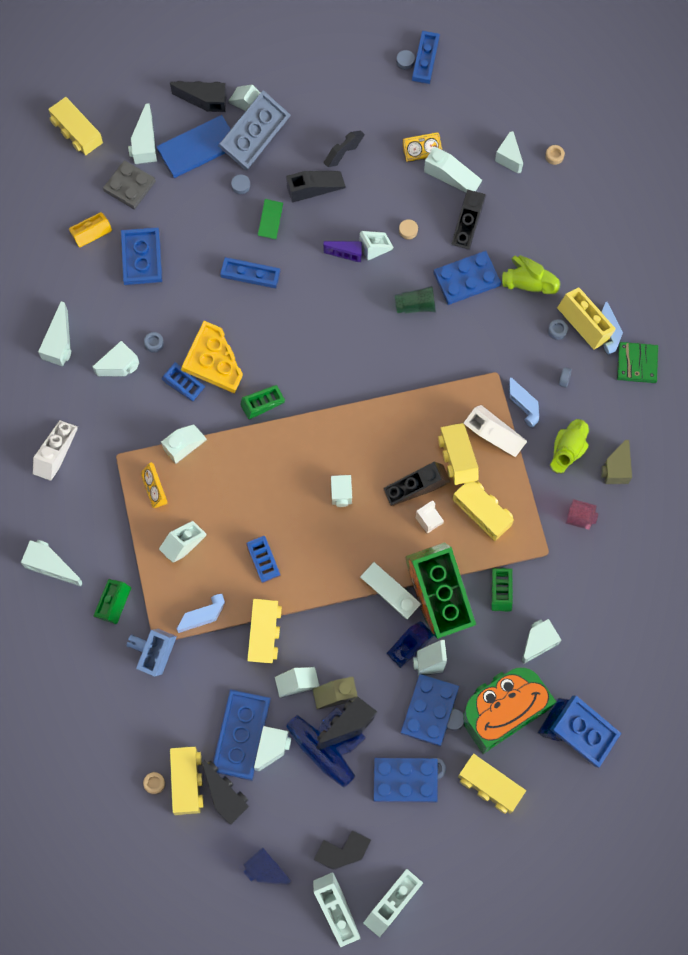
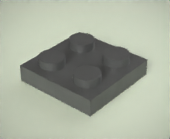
M124 160L103 187V190L135 210L156 180L153 176Z

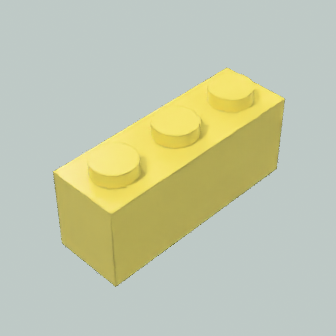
M67 97L48 109L51 123L61 129V133L66 139L70 138L78 152L82 151L86 156L103 143L99 131Z
M579 287L566 293L557 307L593 350L607 343L616 330Z
M464 423L441 427V436H438L440 448H444V451H442L444 462L449 464L447 466L449 478L453 477L455 485L477 481L478 465Z
M478 481L467 482L454 493L452 500L494 541L512 526L514 521L512 514L507 509H502L498 505L497 499L493 495H488L484 491L482 484Z
M253 599L248 662L272 664L273 659L277 660L278 647H274V641L279 639L280 627L276 626V619L281 618L282 606H278V601Z
M196 747L171 748L173 814L200 813V808L204 807L203 795H199V786H203L202 773H198V765H202L201 752H197Z
M474 753L458 776L463 786L468 789L472 787L477 790V795L487 802L491 800L496 804L495 808L504 814L506 812L511 814L526 792L525 789Z

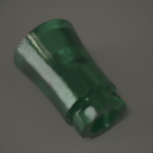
M432 286L395 295L397 313H403L404 311L405 313L436 312Z

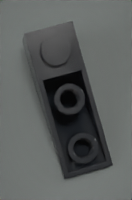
M201 81L170 82L173 95L207 112H226L225 83Z
M302 171L286 176L287 189L292 203L346 188L340 171Z
M467 189L452 245L470 249L486 194Z
M432 462L384 487V491L390 506H394L435 491L450 483V479L443 464Z
M358 696L353 702L349 700L342 709L344 711L342 715H336L330 722V729L328 731L324 729L317 737L319 742L316 749L319 751L361 735L374 720L377 711Z
M204 760L202 767L214 808L231 825L249 807L246 804L248 799L242 792L236 793L231 788L234 784L226 776L221 778L217 774L219 769L213 762L209 761L207 763Z

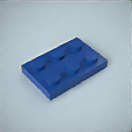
M159 227L121 230L124 285L162 282Z
M487 251L434 269L433 272L448 305L501 286V281Z
M420 674L401 734L441 747L459 686Z
M572 695L550 729L587 761L598 768L621 735V732L575 695Z
M374 758V802H438V759Z

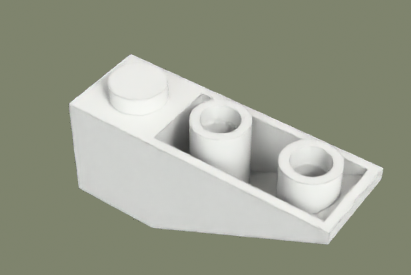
M482 405L475 407L464 422L467 427L480 437L514 457L518 455L527 443V440Z
M59 420L33 458L34 475L50 481L53 479L78 429L77 426Z

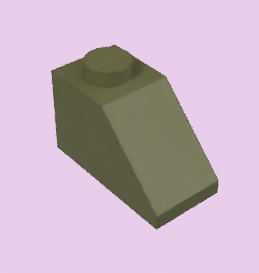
M625 440L607 458L604 466H601V477L605 478V484H629L631 481L632 469L629 440Z
M354 677L334 680L314 688L313 694L317 710L346 704L349 700L353 702L357 697Z

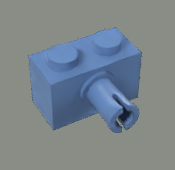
M159 628L150 631L147 641L133 634L130 635L128 639L130 642H127V647L142 652L136 669L154 677L162 675L177 636Z

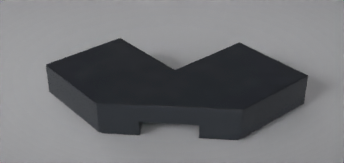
M361 130L347 134L345 141L341 145L336 144L324 160V164L327 167L337 166L345 152L355 150L365 134Z
M352 830L343 850L323 840L314 860L332 870L360 861L371 839Z

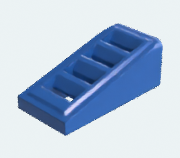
M176 362L162 377L166 384L192 402L205 388L192 375L181 371V366ZM175 372L178 373V375H177V376L175 377V379L173 380V379L171 378V376H172ZM181 376L185 378L180 384L177 383ZM187 381L191 382L186 389L183 388ZM195 385L197 387L196 390L192 394L189 393L191 388Z
M265 536L246 543L262 583L281 576ZM264 545L263 548H260L255 551L253 550L254 548ZM267 552V555L256 558L257 555ZM270 560L271 563L260 567V563ZM273 567L274 569L266 574L262 573V571Z

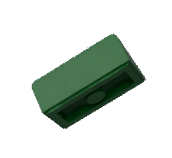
M108 579L93 616L117 624L131 587L124 582Z

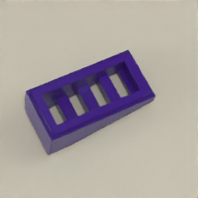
M323 241V251L325 254L361 262L362 242Z

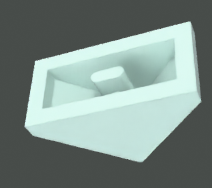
M253 85L237 87L229 99V103L246 111L260 92Z
M512 131L509 132L498 149L495 162L516 173H521L523 161L514 132Z
M361 231L359 233V241L362 242V252L367 261L394 248L386 233Z
M315 667L293 668L275 677L279 697L319 687Z

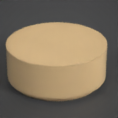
M552 145L547 149L545 158L550 164L557 165L563 161L565 152L562 147Z
M413 220L401 222L399 226L401 237L404 239L415 238L418 233L417 223Z
M152 772L144 778L143 785L148 793L159 794L165 787V780L161 774Z

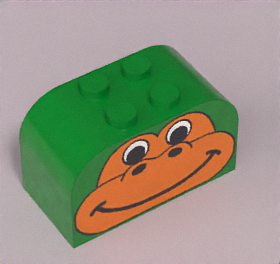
M444 542L405 557L418 602L421 603L420 608L430 632L437 639L476 625L451 546Z
M515 668L506 674L501 672L493 677V681L488 686L486 683L479 686L474 695L469 699L463 712L464 727L482 754H484L549 711L556 703V700L534 671L527 668Z

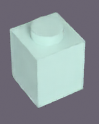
M351 475L331 476L332 505L346 507L348 504H352Z

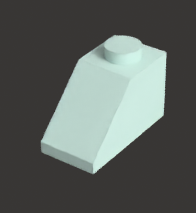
M120 341L93 366V369L97 376H126L137 369L139 360L137 355Z
M190 425L177 429L161 441L163 450L176 464L207 439L195 425Z
M191 521L171 531L159 550L174 563L185 557L207 534L194 521Z
M541 619L531 625L532 628L528 633L522 657L523 664L559 645L561 642V638L549 619L544 622Z
M263 726L254 765L255 771L264 769L282 757L285 750L290 749L292 738L288 737V731Z

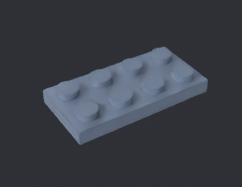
M263 90L219 143L218 147L243 169L247 170L291 115Z

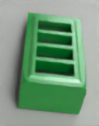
M275 385L242 397L240 405L247 418L251 419L285 403L286 400L278 386ZM271 393H273V395H274V397L276 398V400H273V399H272V397H271V395H270Z
M492 568L491 610L510 612L513 605L512 569ZM496 577H508V579H496ZM496 585H508V587H497ZM496 593H508V595H496Z

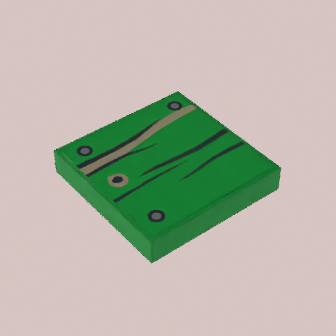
M619 342L617 380L656 383L658 345Z

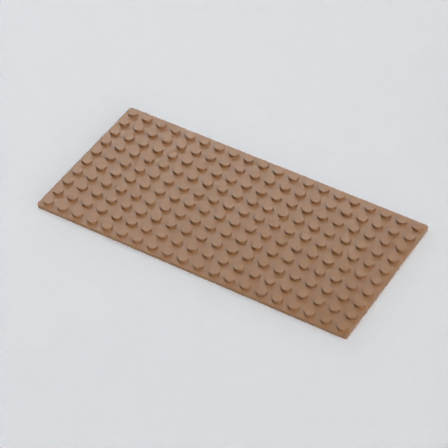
M496 372L204 435L207 440L176 464L163 450L162 444L118 454L116 459L150 629L159 628L177 636V640L251 623L253 599L278 601V606H282L281 616L376 595L378 593L360 577L373 562L403 588L411 587L413 584L405 557L444 542L452 547L460 575L547 556L549 550L521 451L514 457L480 437L466 425L465 428L478 465L477 481L482 484L484 491L488 495H493L497 499L498 505L502 509H507L512 514L514 519L512 526L496 541L452 500L454 493L465 484L455 485L453 477L449 478L450 483L435 491L394 506H390L384 491V487L432 462L443 464L448 475L447 466L449 464L444 462L442 454L444 448H440L438 436H441V427L464 423L477 406L482 405L514 430L499 374ZM151 462L154 463L167 499L166 505L157 508L152 507L141 476V472ZM351 475L352 504H348L346 507L332 505L331 476ZM434 501L435 509L444 522L431 532L426 533L415 518L416 512L429 502ZM194 521L207 535L185 557L173 563L166 558L159 548L171 531ZM265 536L281 576L262 583L246 543ZM264 545L254 548L253 550L255 551L260 548H263ZM267 552L257 555L256 558L267 555ZM268 560L263 563H260L259 565L261 567L271 562L270 560ZM272 567L262 571V573L266 574L268 572L273 571L274 569ZM223 594L225 604L216 621L178 633L177 627L185 613L212 605L211 597Z

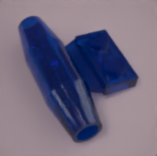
M336 707L322 720L319 730L299 715L292 718L286 725V728L298 746L323 773L343 788L346 787L355 778V774L342 755L351 753L366 737L361 734L318 751L316 749L319 742L317 737L324 729L328 731L331 727L329 725L336 715L341 716L342 712Z

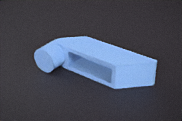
M605 302L601 313L616 328L608 340L609 342L604 343L605 352L611 354L616 352L623 332L608 302Z
M510 378L509 398L528 415L524 420L528 426L533 428L539 421L538 401L513 378Z
M223 594L212 596V605L185 613L177 627L178 633L216 621L225 604Z

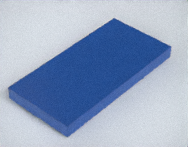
M220 115L156 146L157 151L173 178H176L225 154L218 145L231 129L223 116Z
M230 690L213 763L219 769L217 771L218 774L253 781L254 765L271 698Z

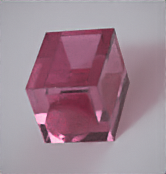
M573 499L566 524L589 530L591 525L597 522L598 513L595 512L597 505Z

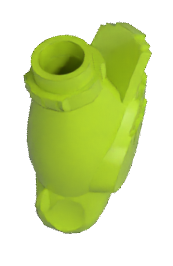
M521 255L511 258L517 269H508V272H503V287H508V289L518 288L531 292H543L544 294H556L560 289V280L554 274L545 270L537 262Z
M575 419L570 422L566 429H560L554 443L553 459L549 465L553 472L557 474L564 473L566 468L579 459L587 450L589 445L586 442V438L589 433V427L584 420Z

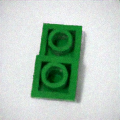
M264 200L258 236L277 239L283 207L282 202Z

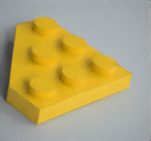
M203 321L181 367V371L235 394L243 376L242 371L237 366L235 356L230 345L227 344L222 328Z

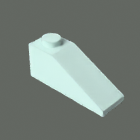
M149 103L145 104L131 137L132 146H128L129 156L134 158L135 164L157 162Z
M433 147L425 160V173L464 192L467 189L476 191L482 182V179L451 154L439 148Z
M62 301L38 351L42 360L63 366L65 361H68L71 356L68 310L65 302Z
M30 540L21 561L24 568L78 586L82 585L80 578L46 542Z
M375 562L360 576L405 619H408L421 605L420 602Z
M440 640L417 651L416 657H413L414 670L418 669V675L443 673L447 662L445 640Z
M406 869L363 923L377 936L381 937L423 882Z
M332 872L314 880V894L340 947L359 940L360 935L334 873Z

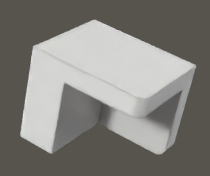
M434 501L429 502L416 512L415 518L426 533L431 532L444 522L435 509Z

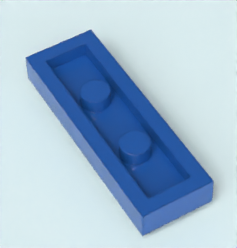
M422 31L412 81L430 84L440 38L439 33Z
M225 257L220 276L221 278L276 289L281 271L280 268Z

